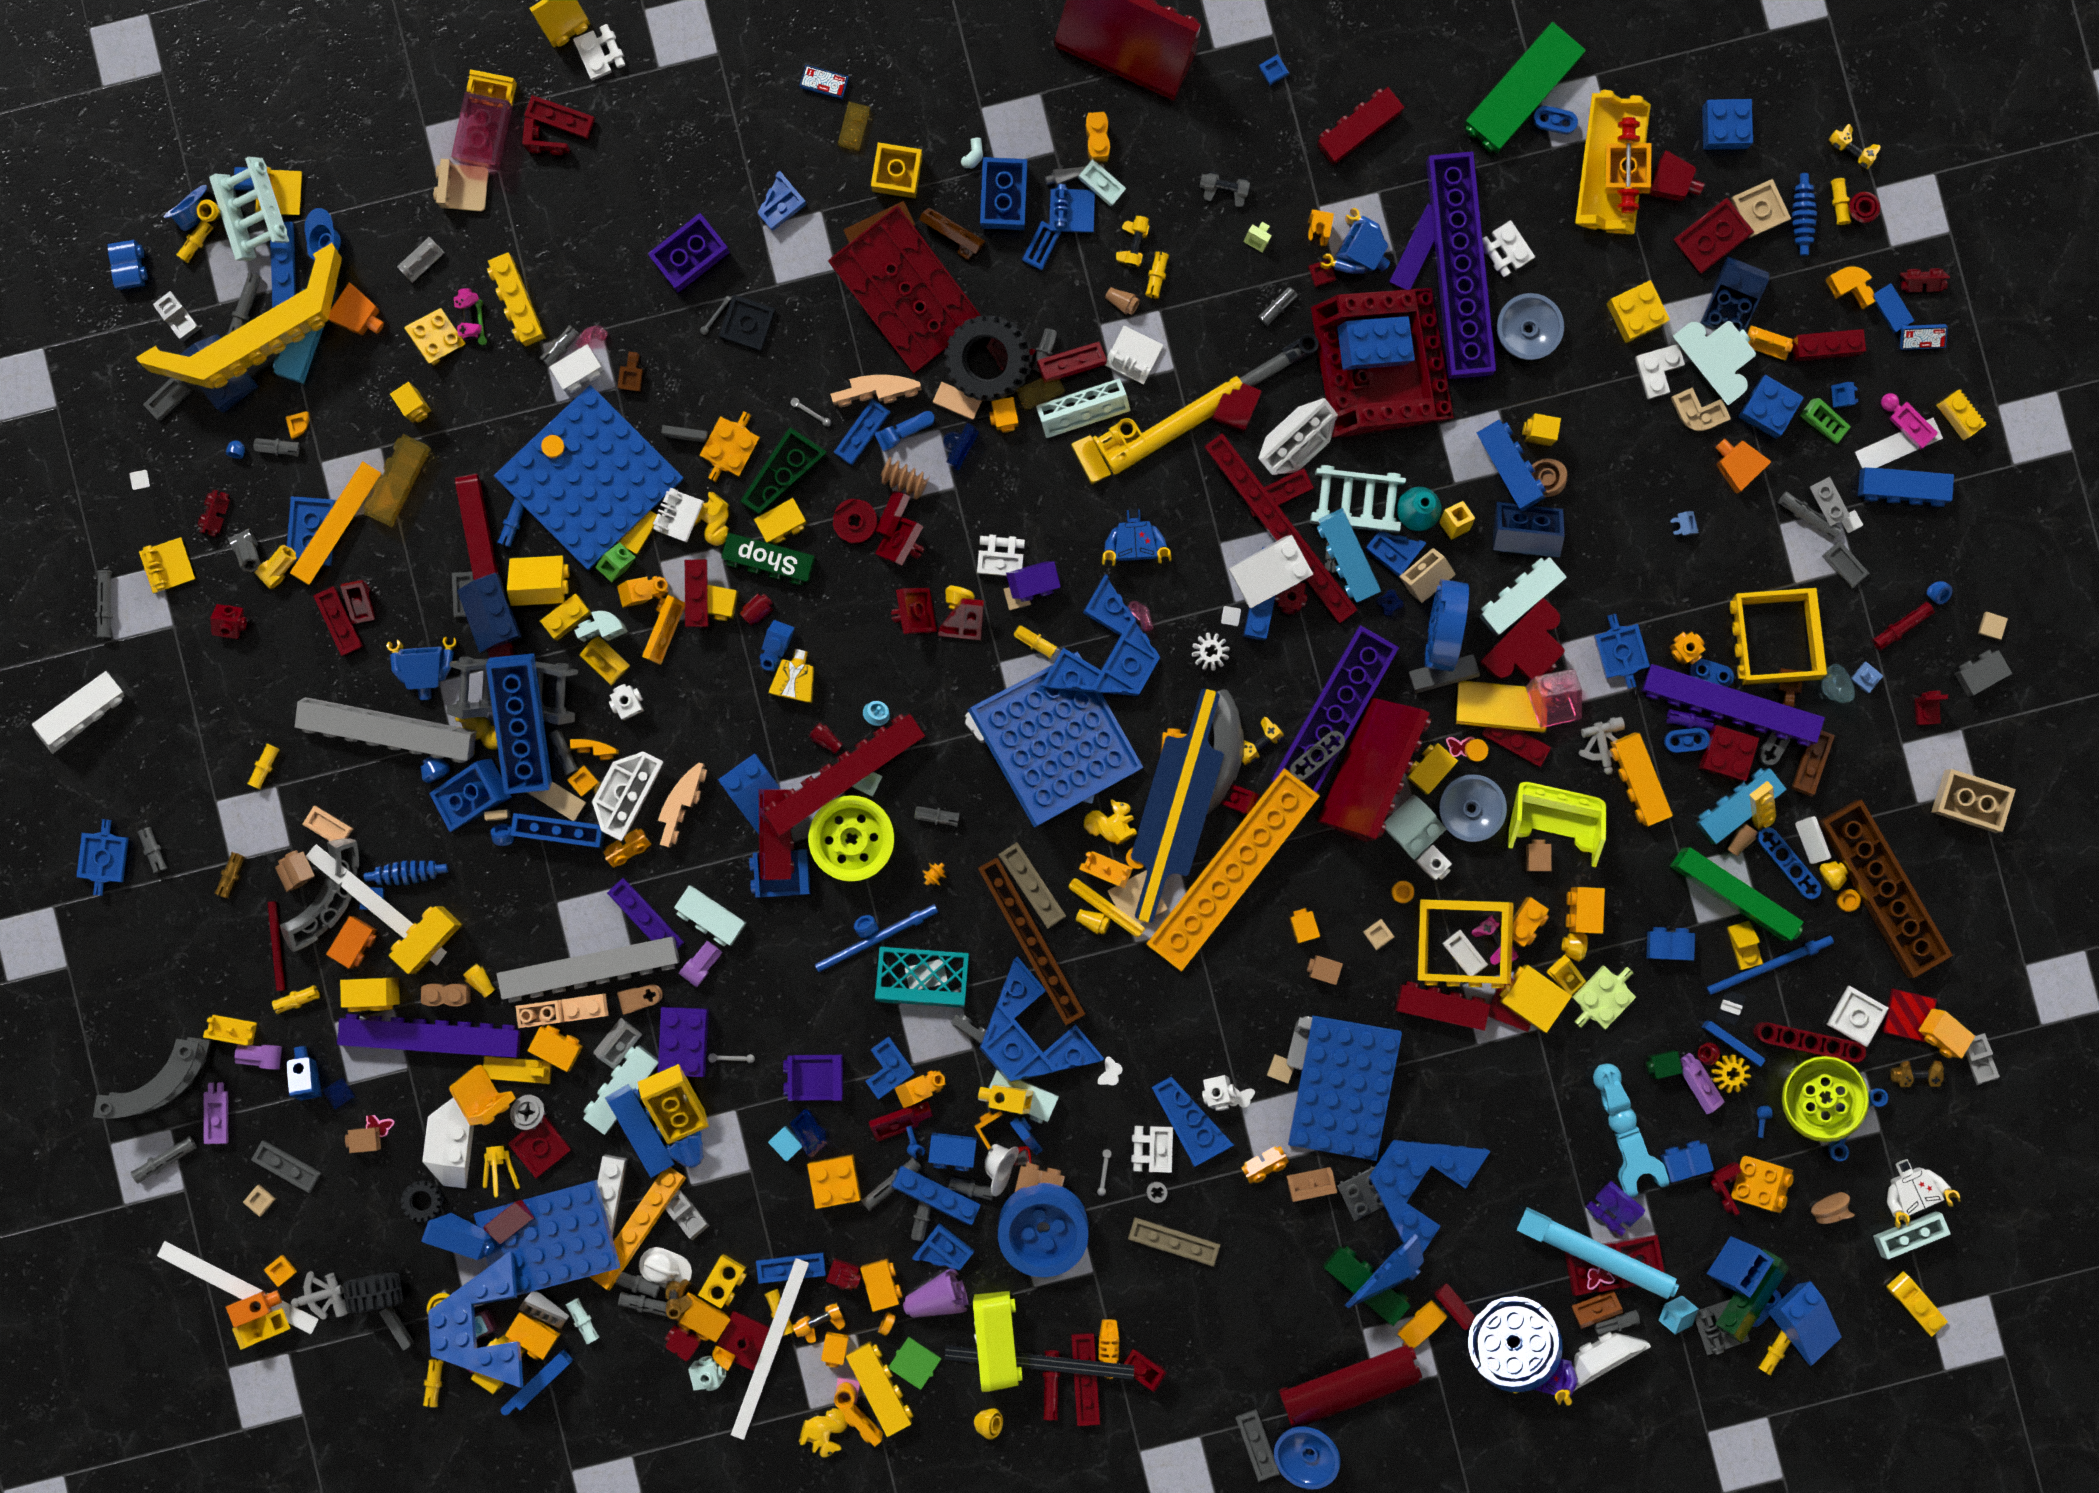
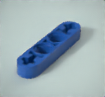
M1770 827L1760 829L1756 835V840L1802 897L1806 899L1817 898L1821 893V885L1776 830ZM1764 832L1766 834H1772L1770 839L1773 843H1780L1779 845L1773 847L1771 851L1769 850V847H1772V844L1769 841L1763 842L1762 840L1764 838ZM1780 848L1785 849L1787 852V858L1784 861H1779L1776 858V851ZM1794 865L1799 866L1802 870L1799 878H1793L1790 874V869ZM1806 875L1808 876V879H1806L1805 882L1808 885L1815 886L1813 888V891L1815 892L1814 894H1806L1805 891L1807 890V887L1804 883L1798 885V882L1804 880Z

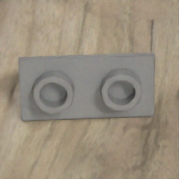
M428 237L397 267L413 283L444 252Z
M1830 477L1810 486L1829 526L1850 517Z

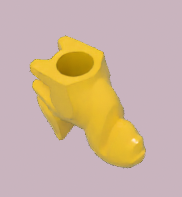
M709 492V501L703 503L694 526L701 520L707 523L704 530L705 540L709 544L719 546L726 542L729 528L725 524L729 516V505L714 492Z
M486 717L455 718V721L462 723V728L476 730V740L481 739L487 749H498L495 725L491 726Z
M1111 799L1110 802L1114 811L1112 816L1107 818L1103 812L1093 810L1085 816L1083 825L1089 834L1095 836L1101 834L1106 840L1115 842L1118 845L1137 835V831L1134 828L1130 829L1128 823L1133 820L1132 815L1126 816L1131 810L1130 805Z
M832 1408V1410L826 1412V1416H816L810 1420H805L799 1438L800 1445H805L807 1441L812 1442V1452L815 1453L820 1447L821 1457H828L835 1451H840L841 1446L829 1439L831 1433H841L847 1428L848 1423L844 1418L843 1412L840 1409Z

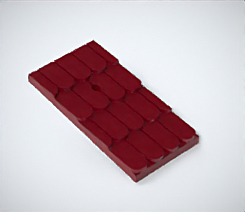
M898 205L828 260V263L913 374L943 352L945 348H948L949 343L947 341L950 336L954 335V330L958 326H962L964 321L981 316ZM921 305L924 307V309L922 311H917L916 307Z

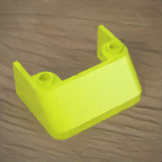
M1522 782L1519 784L1511 816L1508 848L1513 849L1516 836L1527 837L1531 834L1532 829L1575 838V845L1579 850L1592 853V867H1596L1606 840V804L1597 797L1531 782Z
M1010 1291L975 1294L973 1309L982 1392H990L1018 1386L1019 1381L1023 1380L1022 1369L1017 1367L1012 1326V1313L1016 1312L1015 1299H1010Z

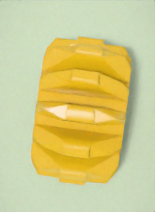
M1731 1055L1730 1059L1727 1056H1722L1723 1064L1717 1061L1715 1065L1719 1069H1712L1711 1071L1714 1074H1718L1712 1080L1713 1082H1720L1718 1088L1721 1090L1726 1087V1092L1731 1093L1733 1088L1736 1092H1739V1084L1744 1087L1748 1085L1743 1079L1751 1078L1750 1074L1744 1073L1750 1067L1749 1065L1742 1066L1744 1063L1743 1058H1739L1736 1061V1055ZM1732 1070L1735 1072V1076L1730 1078V1076H1727V1071Z

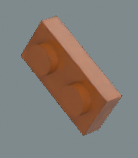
M1614 1290L1572 1306L1573 1313L1581 1329L1623 1313Z

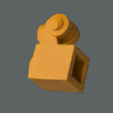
M654 576L651 580H648L647 577L632 579L617 586L623 608L643 604L652 599V596L660 599L669 593L665 577Z
M931 1070L927 1072L928 1075L925 1077L921 1075L895 1087L894 1089L903 1108L932 1096L934 1091L936 1093L940 1092L944 1088L943 1086L946 1085L945 1077L941 1074V1071Z

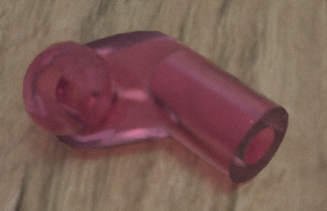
M599 325L586 328L575 345L582 348L589 344L592 339L597 338L603 341L607 337V331Z
M1138 601L1130 602L1128 608L1133 616L1140 620L1142 630H1152L1153 624L1149 609Z

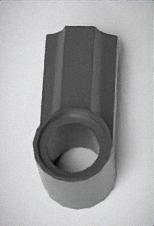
M247 529L230 537L229 543L237 555L243 572L256 571L261 563L256 550L258 543L252 531Z

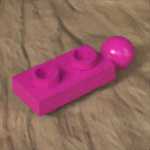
M1892 393L1882 397V407L1887 411L1894 412L1889 419L1920 450L1938 434L1908 402L1900 406L1898 397Z

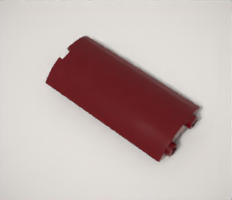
M1403 1343L1401 1347L1295 1387L1280 1389L1279 1393L1292 1428L1303 1427L1419 1383V1379L1423 1377L1419 1366L1414 1364L1413 1360H1416L1417 1357L1413 1347H1408L1406 1343Z

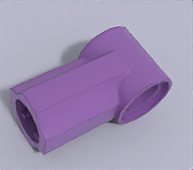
M706 941L693 959L691 958L683 966L679 974L693 986L697 987L723 952L709 941Z
M237 1044L235 1063L256 1065L259 1068L280 1069L282 1047Z

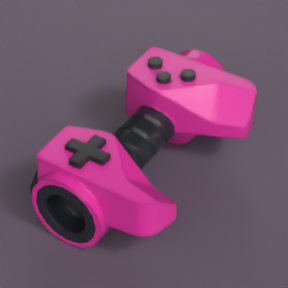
M469 288L458 290V296L454 297V306L463 310L464 323L457 326L458 336L462 337V339L478 338V334L482 331V325L473 324L471 306L479 298Z
M1491 915L1480 922V925L1472 931V934L1475 937L1491 935L1499 947L1490 957L1491 963L1495 965L1501 960V933L1497 929L1500 925L1499 919ZM1513 943L1512 962L1518 958L1516 954L1517 946Z

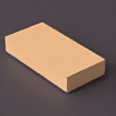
M941 382L933 400L934 404L971 420H974L982 402L975 398L967 397L964 395V392L958 391L955 387Z
M313 806L302 824L328 841L347 839L353 828L317 806Z

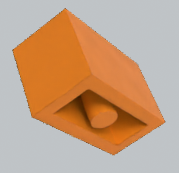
M349 916L326 955L347 968L358 967L364 959V950L366 947H371L376 939L374 934L377 930L355 916Z

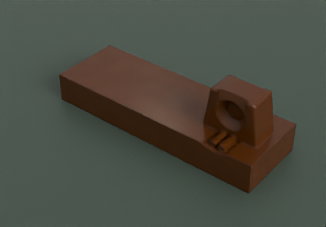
M927 208L919 218L923 223L959 243L960 246L957 253L968 260L974 253L976 254L982 249L985 240L931 208Z
M1821 730L1818 742L1814 745L1810 744V747H1805L1791 789L1810 797L1815 795L1835 735Z

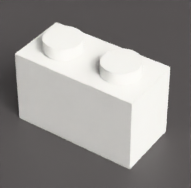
M588 344L549 367L565 393L569 391L573 393L582 387V383L587 380L593 381L601 376L600 372L604 371Z

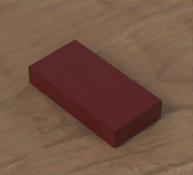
M896 491L892 492L875 529L876 532L890 537L893 536L910 496Z

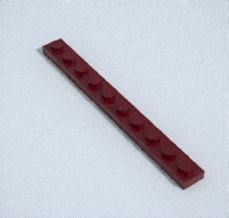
M1223 433L1204 447L1274 540L1278 541L1285 536H1293L1313 575L1305 580L1336 621L1341 623L1357 611L1351 600Z

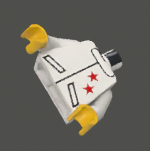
M1908 1159L1895 1164L1900 1176L1891 1179L1887 1204L1892 1215L1896 1217L1895 1226L1897 1228L1901 1226L1899 1220H1904L1908 1226L1910 1221L1909 1215L1944 1200L1943 1196H1946L1949 1206H1953V1202L1950 1200L1951 1197H1956L1960 1201L1959 1193L1951 1190L1950 1186L1931 1170H1925L1920 1167L1912 1170Z

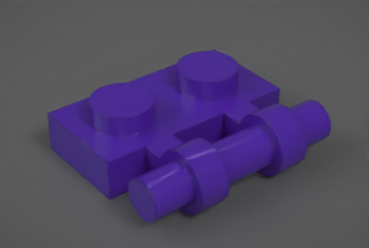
M1612 1181L1596 1195L1595 1199L1600 1202L1598 1206L1592 1201L1586 1206L1592 1212L1591 1215L1595 1219L1599 1218L1607 1225V1229L1611 1232L1615 1231L1619 1236L1626 1232V1229L1620 1225L1622 1222L1631 1227L1645 1213V1209ZM1608 1209L1616 1217L1613 1219L1604 1211Z

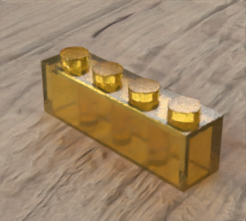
M405 434L401 438H397L393 446L395 451L392 457H389L384 464L383 469L385 472L382 478L379 477L374 484L375 492L372 498L369 497L364 505L365 515L389 527H393L431 450L426 444Z

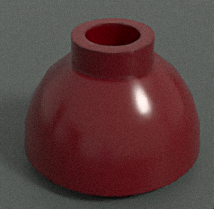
M1869 192L1856 194L1849 204L1850 215L1861 223L1873 221L1880 212L1878 198Z

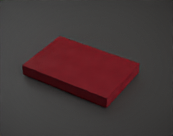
M1726 198L1678 235L1674 242L1697 271L1702 274L1750 237L1754 230L1730 200Z

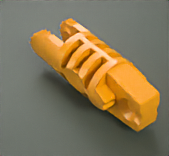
M1102 1320L1099 1335L1100 1362L1117 1363L1119 1360V1335L1116 1320Z

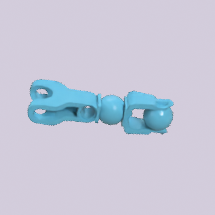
M1612 1064L1599 1065L1594 1072L1593 1080L1596 1087L1600 1090L1603 1106L1606 1112L1609 1113V1126L1615 1131L1614 1134L1623 1157V1164L1618 1172V1179L1623 1191L1632 1199L1637 1197L1636 1182L1641 1175L1648 1173L1653 1176L1659 1186H1668L1669 1179L1664 1164L1648 1154L1639 1128L1636 1126V1114L1630 1108L1631 1102L1621 1085V1072Z

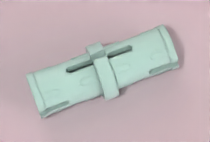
M577 1298L566 1304L575 1321L574 1325L578 1327L586 1344L600 1338L590 1321L592 1319L591 1316L587 1315L580 1299Z

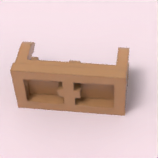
M1331 1167L1287 1176L1290 1196L1293 1202L1337 1193Z

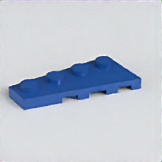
M1172 1077L1152 1087L1194 1167L1234 1146Z

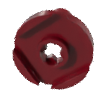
M848 499L836 508L833 516V527L842 540L850 544L862 543L874 534L877 527V516L875 510L868 502L860 499ZM854 515L856 518H861L858 527L849 525L851 516Z

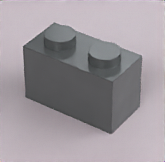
M1989 649L1978 655V661L1972 663L1970 660L1959 666L1960 671L1956 672L1955 676L1968 697L1979 693L2012 674L1999 650L1991 652Z

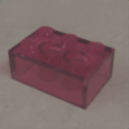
M465 92L451 155L456 163L499 171L512 112V105L508 100Z

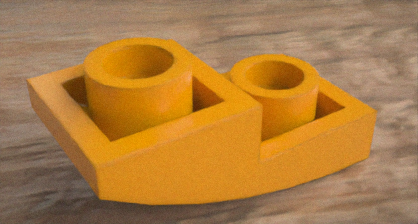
M584 739L570 740L571 749H577V753L590 752V748H593L594 756H600V760L613 759V755L619 754L616 748L601 742Z
M1431 1300L1415 1313L1413 1319L1398 1329L1397 1334L1414 1349L1443 1323L1447 1315Z

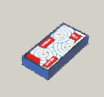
M805 65L800 88L843 99L849 78L845 75Z
M1946 324L1901 326L1900 348L1902 350L1946 348L1948 327Z

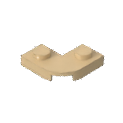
M1693 388L1671 397L1681 421L1692 430L1705 431L1731 419L1722 399L1701 407Z

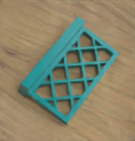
M880 947L875 1001L965 1008L969 953ZM884 953H894L899 960L891 967H888L883 961ZM910 954L916 955L921 961L913 969H910L904 962V959ZM932 956H938L943 964L933 971L926 961ZM954 958H964L963 967L957 972L948 964ZM899 963H902L909 972L899 980L891 970ZM922 964L931 972L923 981L914 973ZM946 965L953 973V976L943 983L936 973ZM883 966L887 969L884 973H882ZM963 971L961 979L958 975ZM888 973L897 981L891 987H881L882 978ZM912 974L919 984L913 989H907L902 981ZM932 976L941 984L935 991L929 990L924 985ZM955 977L962 984L961 993L951 992L946 986ZM922 986L925 990H918V988Z

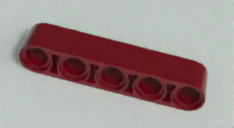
M1766 1022L1757 1024L1753 1031L1754 1037L1760 1042L1817 1055L1836 1057L1849 1062H1860L1866 1056V1049L1862 1044ZM1767 1026L1770 1029V1036L1764 1039L1761 1035V1030ZM1787 1031L1792 1034V1040L1788 1044L1783 1040V1035ZM1809 1036L1814 1039V1045L1811 1048H1807L1805 1045V1040ZM1830 1041L1836 1044V1049L1833 1053H1829L1827 1050V1045ZM1852 1046H1855L1858 1050V1054L1854 1058H1851L1849 1055V1049Z

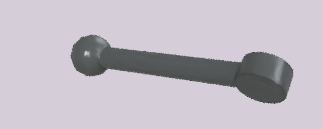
M729 296L725 298L709 322L701 327V334L706 335L709 332V327L730 303L732 298Z

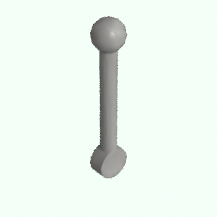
M797 398L791 400L793 407H799L823 422L825 427L831 425L829 418H823L802 405Z
M713 1053L708 1056V1060L710 1062L727 1060L753 1063L755 1057L751 1054L748 1056H717Z
M1108 1149L1103 1151L1104 1163L1101 1184L1097 1190L1099 1196L1106 1194L1104 1187L1108 1159L1111 1157V1151Z

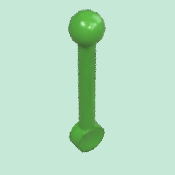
M479 299L474 303L477 307L478 323L482 325L478 343L486 345L487 339L484 337L481 309L483 301Z

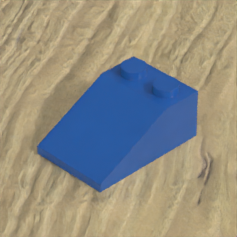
M753 754L718 780L759 834V789L781 788L759 757Z
M491 758L473 763L429 793L449 832L482 816L484 812L493 810L512 797L510 794H504L502 778Z
M1811 1281L1797 1284L1768 1311L1810 1366L1841 1338L1825 1299Z

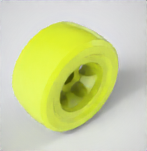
M1821 1056L1802 1062L1789 1074L1783 1086L1782 1105L1787 1120L1800 1134L1814 1141L1832 1142L1848 1137L1864 1122L1868 1112L1869 1094L1866 1083L1856 1068L1839 1058ZM1828 1078L1830 1084L1826 1087L1823 1086L1821 1079ZM1808 1086H1813L1815 1088V1093L1811 1095L1807 1094L1806 1088ZM1837 1087H1843L1845 1089V1093L1843 1095H1838L1836 1093ZM1829 1093L1832 1102L1822 1103V1098L1819 1095ZM1808 1103H1813L1815 1105V1110L1811 1112L1806 1109V1105ZM1837 1104H1844L1845 1110L1838 1112L1836 1110ZM1825 1111L1830 1114V1119L1823 1120L1821 1118V1113Z

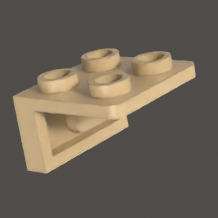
M440 159V165L436 166V178L439 179L438 187L434 188V200H436L440 208L484 211L489 175L488 169L478 166L455 165L450 159Z

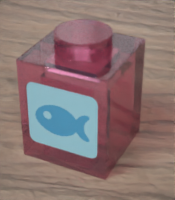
M488 1308L475 1314L476 1339L497 1329Z

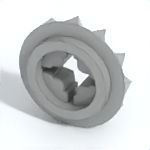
M534 1095L520 1097L511 1108L510 1117L512 1123L517 1128L525 1131L535 1129V1126L542 1123L543 1115L546 1114L544 1104ZM530 1108V1110L535 1113H533V1115H529L527 1119V1117L521 1113L528 1112Z

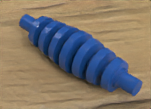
M1801 173L1800 184L1795 186V192L1800 193L1794 195V200L1800 202L1793 203V209L1797 211L1792 212V218L1797 219L1793 221V226L1799 227L1794 229V235L1800 236L1795 238V244L1800 246V256L1809 255V246L1814 243V238L1809 236L1815 234V229L1809 227L1816 226V220L1812 218L1817 217V211L1813 210L1816 208V203L1811 202L1815 200V194L1809 193L1814 191V186L1809 183L1808 173Z
M406 860L401 862V867L399 862L393 863L392 869L390 864L384 865V871L381 866L376 867L374 872L364 873L365 882L375 881L377 885H383L385 880L386 885H392L394 879L395 885H401L402 880L404 885H410L411 879L413 884L419 883V876L422 882L428 880V875H430L431 880L436 879L438 874L448 873L447 864L437 865L435 861H429L427 866L426 861H420L418 867L417 861L411 860L409 867V863Z

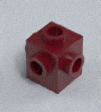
M1297 583L1275 595L1274 601L1278 602L1277 608H1281L1282 613L1292 615L1295 614V611L1299 612L1301 607L1305 608L1307 594H1304L1306 584ZM1292 595L1294 601H1290L1287 596Z
M216 604L210 618L211 633L215 636L238 639L241 631H244L247 625V618L244 617L243 608Z

